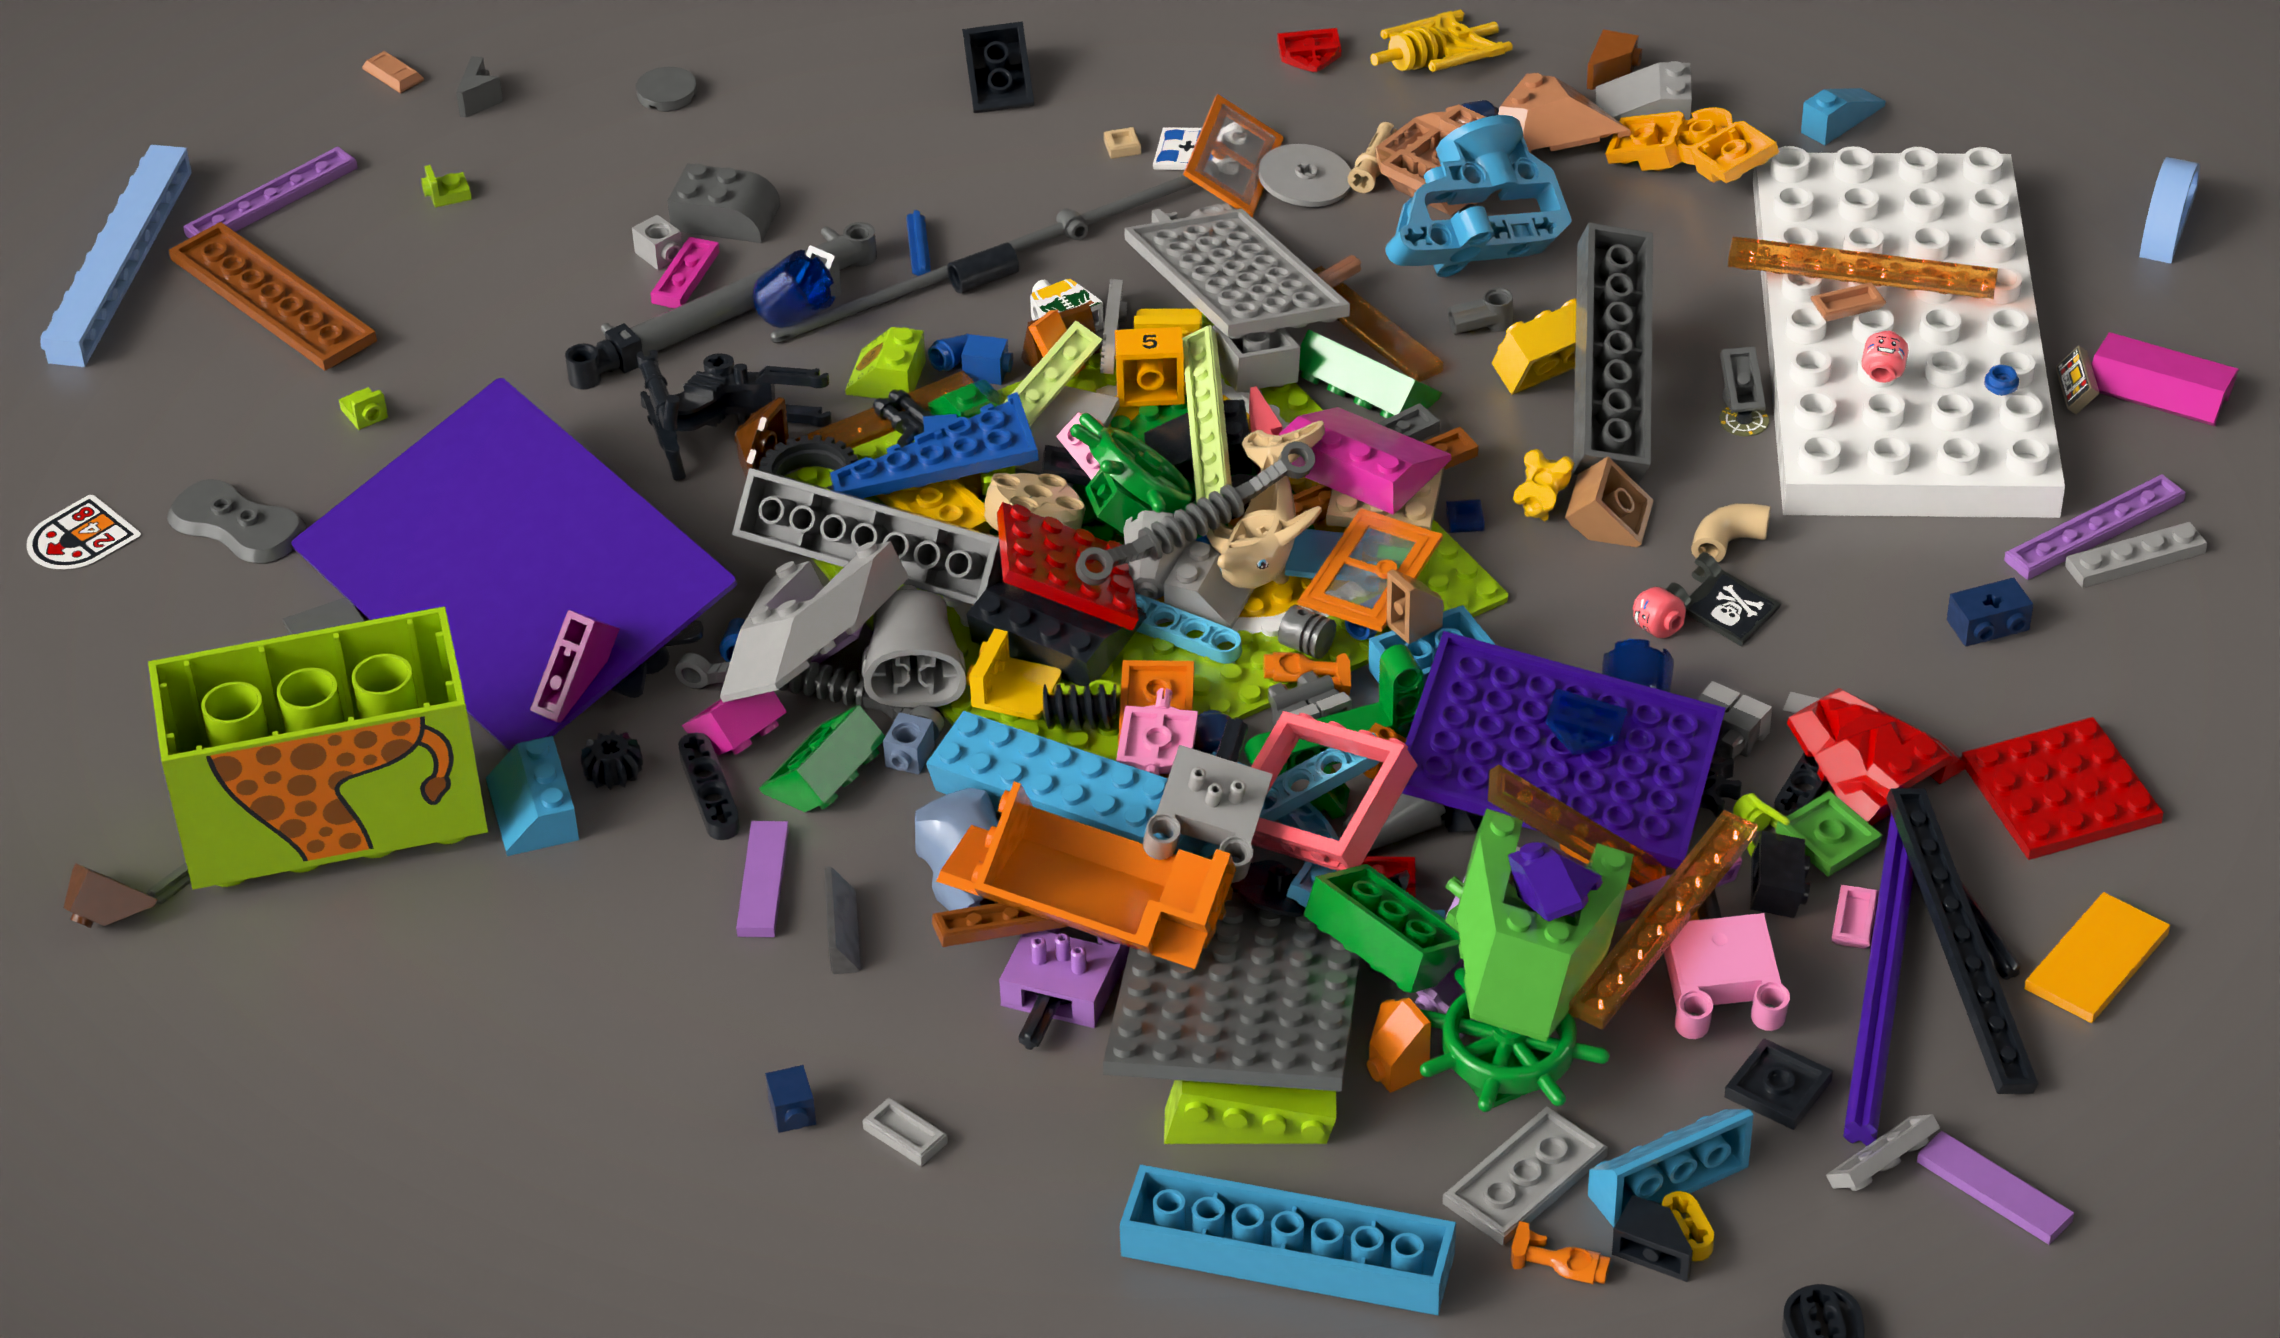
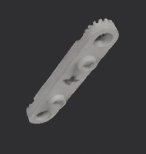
M1110 279L1100 366V373L1114 374L1116 358L1115 330H1119L1120 321H1126L1127 302L1122 301L1123 280Z

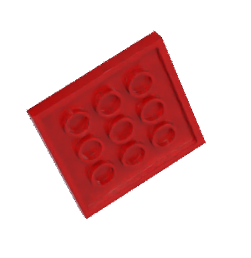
M1002 502L997 511L1003 582L1133 631L1139 617L1134 582L1129 574L1128 563L1113 567L1108 579L1099 585L1084 583L1076 573V563L1084 550L1091 547L1108 550L1119 547L1122 544L1116 541L1107 542L1096 538L1085 529L1075 530L1063 525L1056 518L1050 516L1041 517L1031 513L1029 509L1022 505H1010ZM1090 559L1085 562L1090 572L1100 573L1103 571V566L1099 561Z
M2094 717L1962 752L1961 758L1967 763L1965 770L2028 860L2162 823L2164 812Z

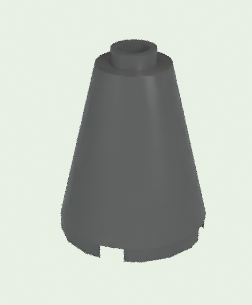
M1401 794L1369 851L1442 825L1447 820L1441 817L1446 813L1444 805ZM1358 807L1342 823L1344 831L1346 830L1348 824L1350 823Z

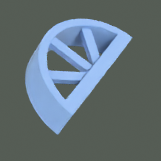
M2170 157L2165 158L2151 199L2139 257L2172 263L2197 192L2200 173L2199 163Z

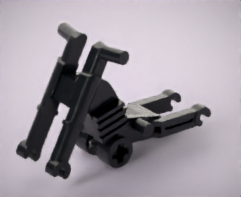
M651 350L650 356H644L643 352L637 353L638 367L641 369L645 380L644 387L650 393V395H647L646 391L640 393L641 406L647 409L649 414L647 419L653 426L659 444L665 452L674 480H682L686 477L676 431H694L705 425L716 427L729 414L738 415V425L740 426L749 419L751 413H755L775 400L774 384L825 388L829 385V374L823 373L820 375L819 368L802 369L766 366L760 372H748L746 364L740 363L734 366L732 356L717 353L709 355L703 360L704 372L697 371L696 375H693L687 383H684L683 392L669 395L666 387L668 386L667 380L661 374L658 366L657 351ZM785 404L787 422L807 423L817 427L828 426L832 423L831 412L827 411L822 414V407Z

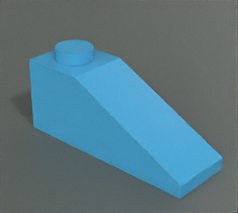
M1862 88L1823 89L1804 102L1801 133L1825 146L1883 108L1886 101Z

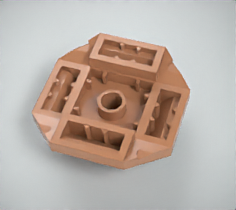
M1458 104L1446 108V112H1433L1413 118L1376 146V160L1381 174L1389 178L1396 190L1413 197L1414 193L1422 185L1426 184L1424 174L1432 168L1441 166L1436 152L1440 141L1453 130L1485 116ZM1447 202L1431 203L1429 206L1451 216L1468 204L1476 205L1478 203L1448 205Z

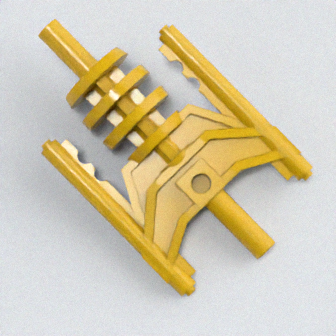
M1460 9L1382 30L1381 37L1383 39L1391 38L1388 50L1373 53L1371 55V62L1376 66L1392 61L1393 65L1401 71L1416 70L1429 66V70L1435 72L1486 57L1505 54V52L1512 50L1513 45L1509 41L1495 43L1482 38L1498 33L1499 26L1495 21L1471 28L1460 24L1459 21H1463L1464 12Z

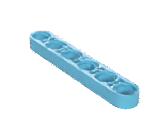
M1135 592L1137 607L1143 609L1142 612H1145L1147 617L1137 629V632L1168 641L1176 647L1203 657L1207 656L1218 663H1232L1240 658L1242 646L1241 637L1237 631ZM1165 618L1174 621L1167 627L1156 625L1158 620ZM1192 630L1204 632L1201 637L1195 639L1186 636ZM1228 641L1235 644L1229 650L1217 648V645L1222 642Z
M1328 748L1276 778L1266 798H1277V802L1269 809H1262L1260 818L1275 821L1371 769L1380 761ZM1331 762L1342 763L1340 770L1336 773L1326 774L1323 772L1325 766ZM1297 780H1309V785L1303 791L1295 792L1291 790V786ZM1207 842L1198 855L1202 857L1211 856L1215 853L1216 849L1219 850L1220 846Z

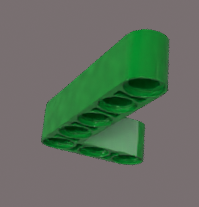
M1406 645L1391 646L1380 657L1379 702L1315 720L1325 723L1334 721L1343 725L1346 729L1357 732L1359 730L1369 731L1376 722L1384 727L1391 728L1397 734L1407 738L1424 689L1423 671ZM1271 731L1256 735L1246 743L1244 752L1251 766ZM1299 739L1279 775L1330 747ZM1331 762L1327 764L1325 767L1338 764L1340 762Z

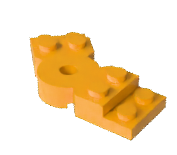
M1712 107L1692 112L1693 118L1686 120L1684 114L1680 111L1620 118L1619 122L1630 129L1631 135L1619 138L1618 134H1613L1605 155L1609 164H1628L1638 161L1641 171H1662L1672 168L1680 162L1695 165L1697 172L1713 183L1720 180L1728 183L1739 179L1742 174L1752 168L1765 164L1771 157L1780 152L1777 142L1745 121L1734 122L1728 110Z

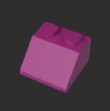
M772 691L728 702H723L719 699L681 726L688 734L697 732L708 736L716 754L721 755L732 750L734 755L753 744L750 738L759 732L761 736H764L779 726L777 719L787 713L775 692Z

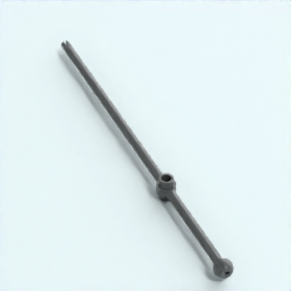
M1207 161L1203 172L1217 180L1219 172L1216 165ZM1181 176L1081 215L1077 211L1063 209L1057 215V224L1009 241L1008 243L1012 245L1015 252H1019L1064 234L1068 238L1081 240L1088 233L1087 225L1193 186L1196 183L1185 176ZM947 265L777 329L771 333V341L780 343L948 279Z

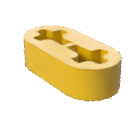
M1675 1191L1667 1194L1662 1200V1206L1671 1209L1693 1250L1692 1261H1703L1709 1258L1713 1252L1715 1235L1697 1200L1687 1192ZM1680 1212H1681V1213H1686V1218H1685V1219H1683V1217L1681 1216ZM1690 1233H1692L1694 1239L1689 1240Z

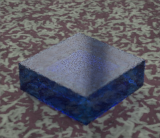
M1480 499L1446 502L1450 533L1484 531L1485 521Z

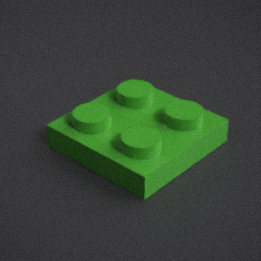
M1830 791L1788 815L1789 825H1784L1778 821L1775 831L1777 834L1805 839V855L1810 856V862L1827 877L1878 847L1882 839L1881 833Z

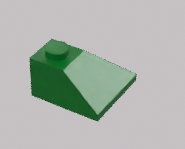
M984 379L940 396L929 402L928 408L935 415L957 414V418L961 416L969 419L980 414L981 407L990 403L996 407L1003 404L1005 399Z

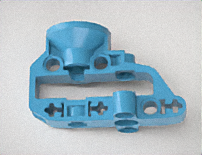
M1509 115L1484 117L1453 130L1440 141L1436 152L1441 166L1432 168L1424 174L1426 184L1422 185L1414 193V196L1402 206L1396 234L1386 245L1385 251L1389 260L1396 265H1433L1438 277H1447L1460 272L1470 261L1525 257L1542 253L1572 222L1554 170L1529 152L1519 119ZM1502 189L1498 194L1501 201L1535 198L1541 212L1487 216L1485 207L1474 206L1461 213L1458 211L1451 219L1433 221L1426 207L1431 203L1447 202L1448 205L1479 203L1485 201L1494 191Z

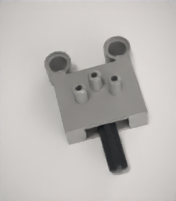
M1236 718L1227 721L1216 756L1179 745L1157 813L1149 819L1146 826L1143 848L1148 856L1158 860L1167 859L1172 856L1176 850L1181 833L1219 845V850L1240 858L1242 862L1234 863L1236 872L1232 883L1241 881L1246 877L1253 857L1251 842L1273 774L1237 763L1248 731V725L1242 722V719ZM1164 833L1169 839L1161 840L1156 838L1154 834Z

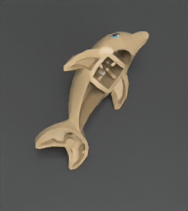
M1317 421L1280 436L1270 435L1262 430H1257L1244 438L1242 446L1247 456L1261 468L1262 472L1278 461L1280 453L1288 443L1294 441L1303 442L1312 448L1322 439L1325 433L1324 422ZM1298 454L1288 455L1290 463L1300 457ZM1284 476L1258 496L1251 499L1246 512L1233 529L1220 523L1219 528L1216 530L1208 528L1209 530L1206 535L1212 548L1222 554L1218 557L1217 562L1222 577L1238 588L1255 589L1272 580L1277 584H1285L1289 580V576L1285 575L1286 563L1294 540L1314 523L1322 512V508L1316 506L1296 516L1290 480L1288 476Z

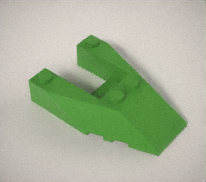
M1486 809L1475 837L1454 919L1455 927H1458L1460 937V959L1464 961L1466 973L1464 984L1469 1015L1471 1019L1546 1042L1569 1013L1571 1006L1579 996H1582L1597 972L1601 971L1605 964L1634 855L1597 843L1588 866L1602 876V885L1598 890L1589 891L1587 894L1589 902L1583 909L1576 911L1575 917L1564 915L1547 922L1524 901L1505 896L1511 872L1508 855L1516 852L1523 820Z

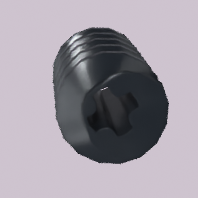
M1044 684L1043 716L1048 729H1054L1057 719H1059L1063 730H1068L1072 719L1078 730L1083 729L1086 719H1088L1093 730L1098 728L1101 719L1106 729H1112L1113 723L1117 719V684L1113 685L1111 694H1107L1104 684H1099L1096 695L1092 694L1089 684H1085L1081 695H1078L1075 684L1070 685L1067 695L1063 694L1061 685L1056 684L1053 694L1049 695L1046 684Z

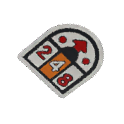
M88 495L39 523L27 539V551L36 563L44 567L61 570L75 569L98 561L138 538L141 533L96 496Z

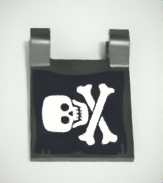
M1702 552L1695 559V564L1698 567L1692 572V577L1702 584L1690 596L1681 585L1672 582L1666 588L1667 591L1676 595L1684 602L1686 615L1741 647L1780 608L1781 604L1722 570L1715 558L1706 552Z

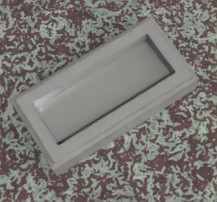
M890 1097L863 1119V1129L921 1167L948 1144L946 1133Z

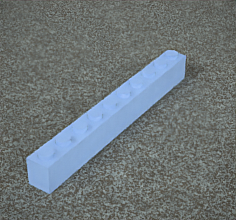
M150 145L145 156L141 157L135 174L131 175L126 190L119 196L117 206L113 213L109 214L104 229L98 233L95 245L87 253L82 268L76 272L73 284L69 291L65 292L60 307L54 311L51 323L41 335V348L45 350L48 364L85 367L192 173L187 148Z

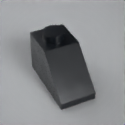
M1632 1195L1613 1229L1612 1255L1688 1282L1691 1274L1693 1250L1671 1209L1655 1201Z

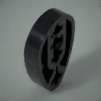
M1825 1284L1805 1286L1791 1294L1785 1303L1782 1320V1330L1785 1338H1825L1820 1335L1821 1323L1816 1320L1817 1308L1813 1302H1819L1820 1307L1824 1308L1823 1320L1828 1324V1338H1864V1321L1861 1308L1849 1293L1840 1288Z

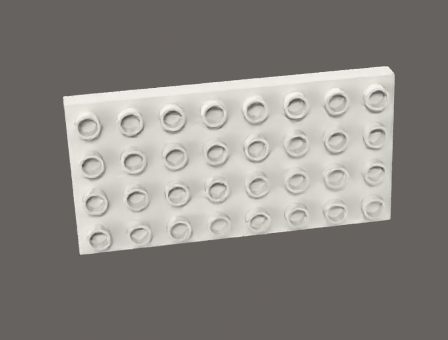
M1784 146L1778 148L1780 153L1771 157L1765 164L1754 167L1753 192L1783 515L2060 518L2065 484L2011 154H2000L1998 151L1987 147L1973 148L1967 151L1966 154L1935 153L1924 147H1911L1905 149L1902 153H1871L1867 149L1854 146L1842 148L1837 153H1807L1798 147ZM1872 282L1886 301V304L1878 310L1826 322L1811 301V296ZM1882 331H1892L1901 336L1908 344L1909 353L1906 368L1902 376L1886 383L1877 382L1871 379L1862 368L1861 361L1864 346L1871 335ZM1993 366H2010L2016 371L2019 378L2018 389L2004 396L1996 395L1984 385L1986 374Z

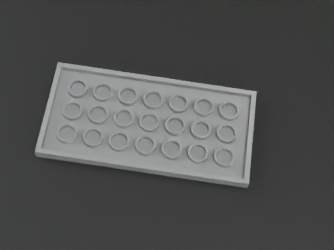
M1242 208L1125 228V240L1227 337L1239 339L1244 338L1246 334L1256 332L1273 333L1277 329L1284 327L1302 328L1307 323L1318 321L1328 323L1336 321L1337 318L1350 316V303Z

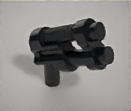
M894 389L889 393L888 398H877L873 403L875 414L882 420L888 419L891 421L892 428L902 434L897 441L901 448L913 443L914 436L924 432L923 416H935L934 413L926 411L912 400L911 396L904 390L898 391Z

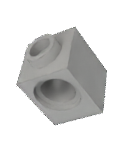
M658 214L632 227L635 253L657 270L669 265L682 248L681 232Z

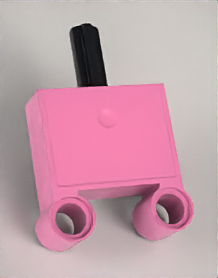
M1700 878L1699 881L1694 882L1691 886L1699 920L1665 924L1662 941L1677 1008L1675 1017L1677 1032L1688 1039L1702 1038L1709 1030L1713 1005L1753 1001L1751 1019L1758 1028L1765 1031L1779 1029L1783 1026L1786 1019L1790 993L1781 984L1764 913L1722 918L1714 883L1706 878ZM1765 1004H1771L1775 1006V1008L1768 1007ZM1688 1013H1696L1699 1014V1016H1693Z

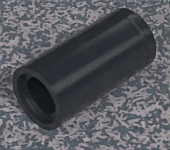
M1008 242L950 262L947 265L950 282L957 293L968 291L1019 271L1018 257L1014 248Z

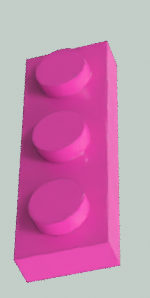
M689 237L650 293L651 303L669 308H677L685 304L720 253L719 243Z

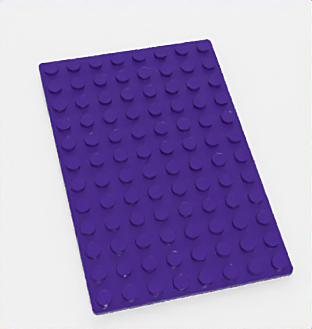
M504 378L494 380L292 541L295 551L344 597L353 603L369 620L445 606L467 713L509 752L518 743L557 734L737 585L735 577ZM568 610L601 620L620 628L607 663L562 722L559 723L530 711L566 614Z

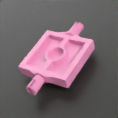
M1163 688L1157 691L1156 705L1146 707L1125 706L1116 761L1156 775L1170 774L1179 745L1194 749L1198 711L1179 710L1171 707L1172 691L1168 688L1165 690V697Z

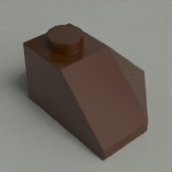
M778 397L753 413L736 431L735 442L737 443L738 459L746 479L749 468L759 470L760 462L763 457H766V452L769 449L775 450V445L780 442L787 445L789 434L784 398Z
M75 863L63 908L73 913L70 920L91 928L94 922L106 926L154 907L157 899Z

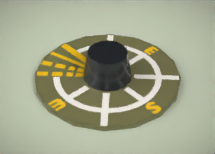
M1726 407L1721 411L1719 422L1724 430L1733 435L1754 436L1767 429L1769 416L1764 410L1731 413L1730 409Z

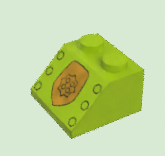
M891 327L862 348L845 389L846 395L884 399L888 398L892 390L897 389L898 391L904 390L912 398L926 362L924 330Z

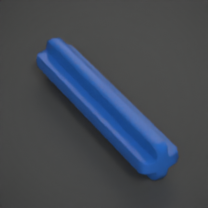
M914 210L913 214L907 215L906 221L912 274L920 276L930 272L931 266L925 216L921 215L919 210Z

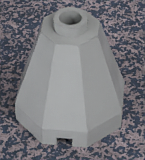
M1144 510L1138 513L1136 520L1133 521L1132 517L1127 519L1123 530L1125 545L1138 539V531L1146 527L1151 530L1152 523L1156 521L1162 523L1165 516L1170 515L1174 518V514ZM1185 539V545L1181 548L1174 546V550L1170 554H1165L1162 551V558L1157 561H1152L1148 557L1133 562L1129 561V574L1133 579L1135 592L1155 600L1164 596V582L1183 550L1191 542Z

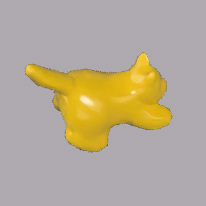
M1534 449L1527 452L1524 456L1527 479L1514 491L1513 500L1518 505L1523 504L1526 517L1540 518L1546 521L1549 518V511H1552L1555 506L1558 492L1568 486L1575 464L1568 456L1562 457L1559 461L1550 460L1544 456L1541 450Z

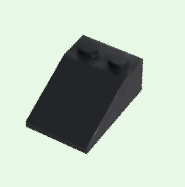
M1023 21L962 29L973 112L980 113L1033 106L1034 97Z
M1244 399L1224 400L1231 475L1239 473L1252 474L1251 459L1247 456L1242 446L1244 438L1250 434ZM1188 413L1144 433L1145 444L1167 459L1176 469L1182 472L1186 479L1194 478Z

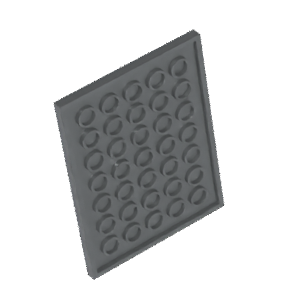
M1236 906L1225 907L1227 913L1223 920L1218 919L1216 932L1207 948H1203L1200 961L1195 969L1130 947L1104 1055L1103 1075L1342 1091L1361 957L1356 953L1346 950L1343 944L1330 934L1320 931L1316 924L1304 915L1295 917L1276 914L1264 909L1258 911L1243 910Z

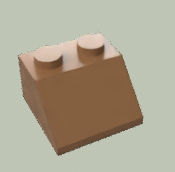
M1608 456L1578 474L1565 518L1574 529L1578 530L1588 540L1638 547L1642 544L1654 500Z

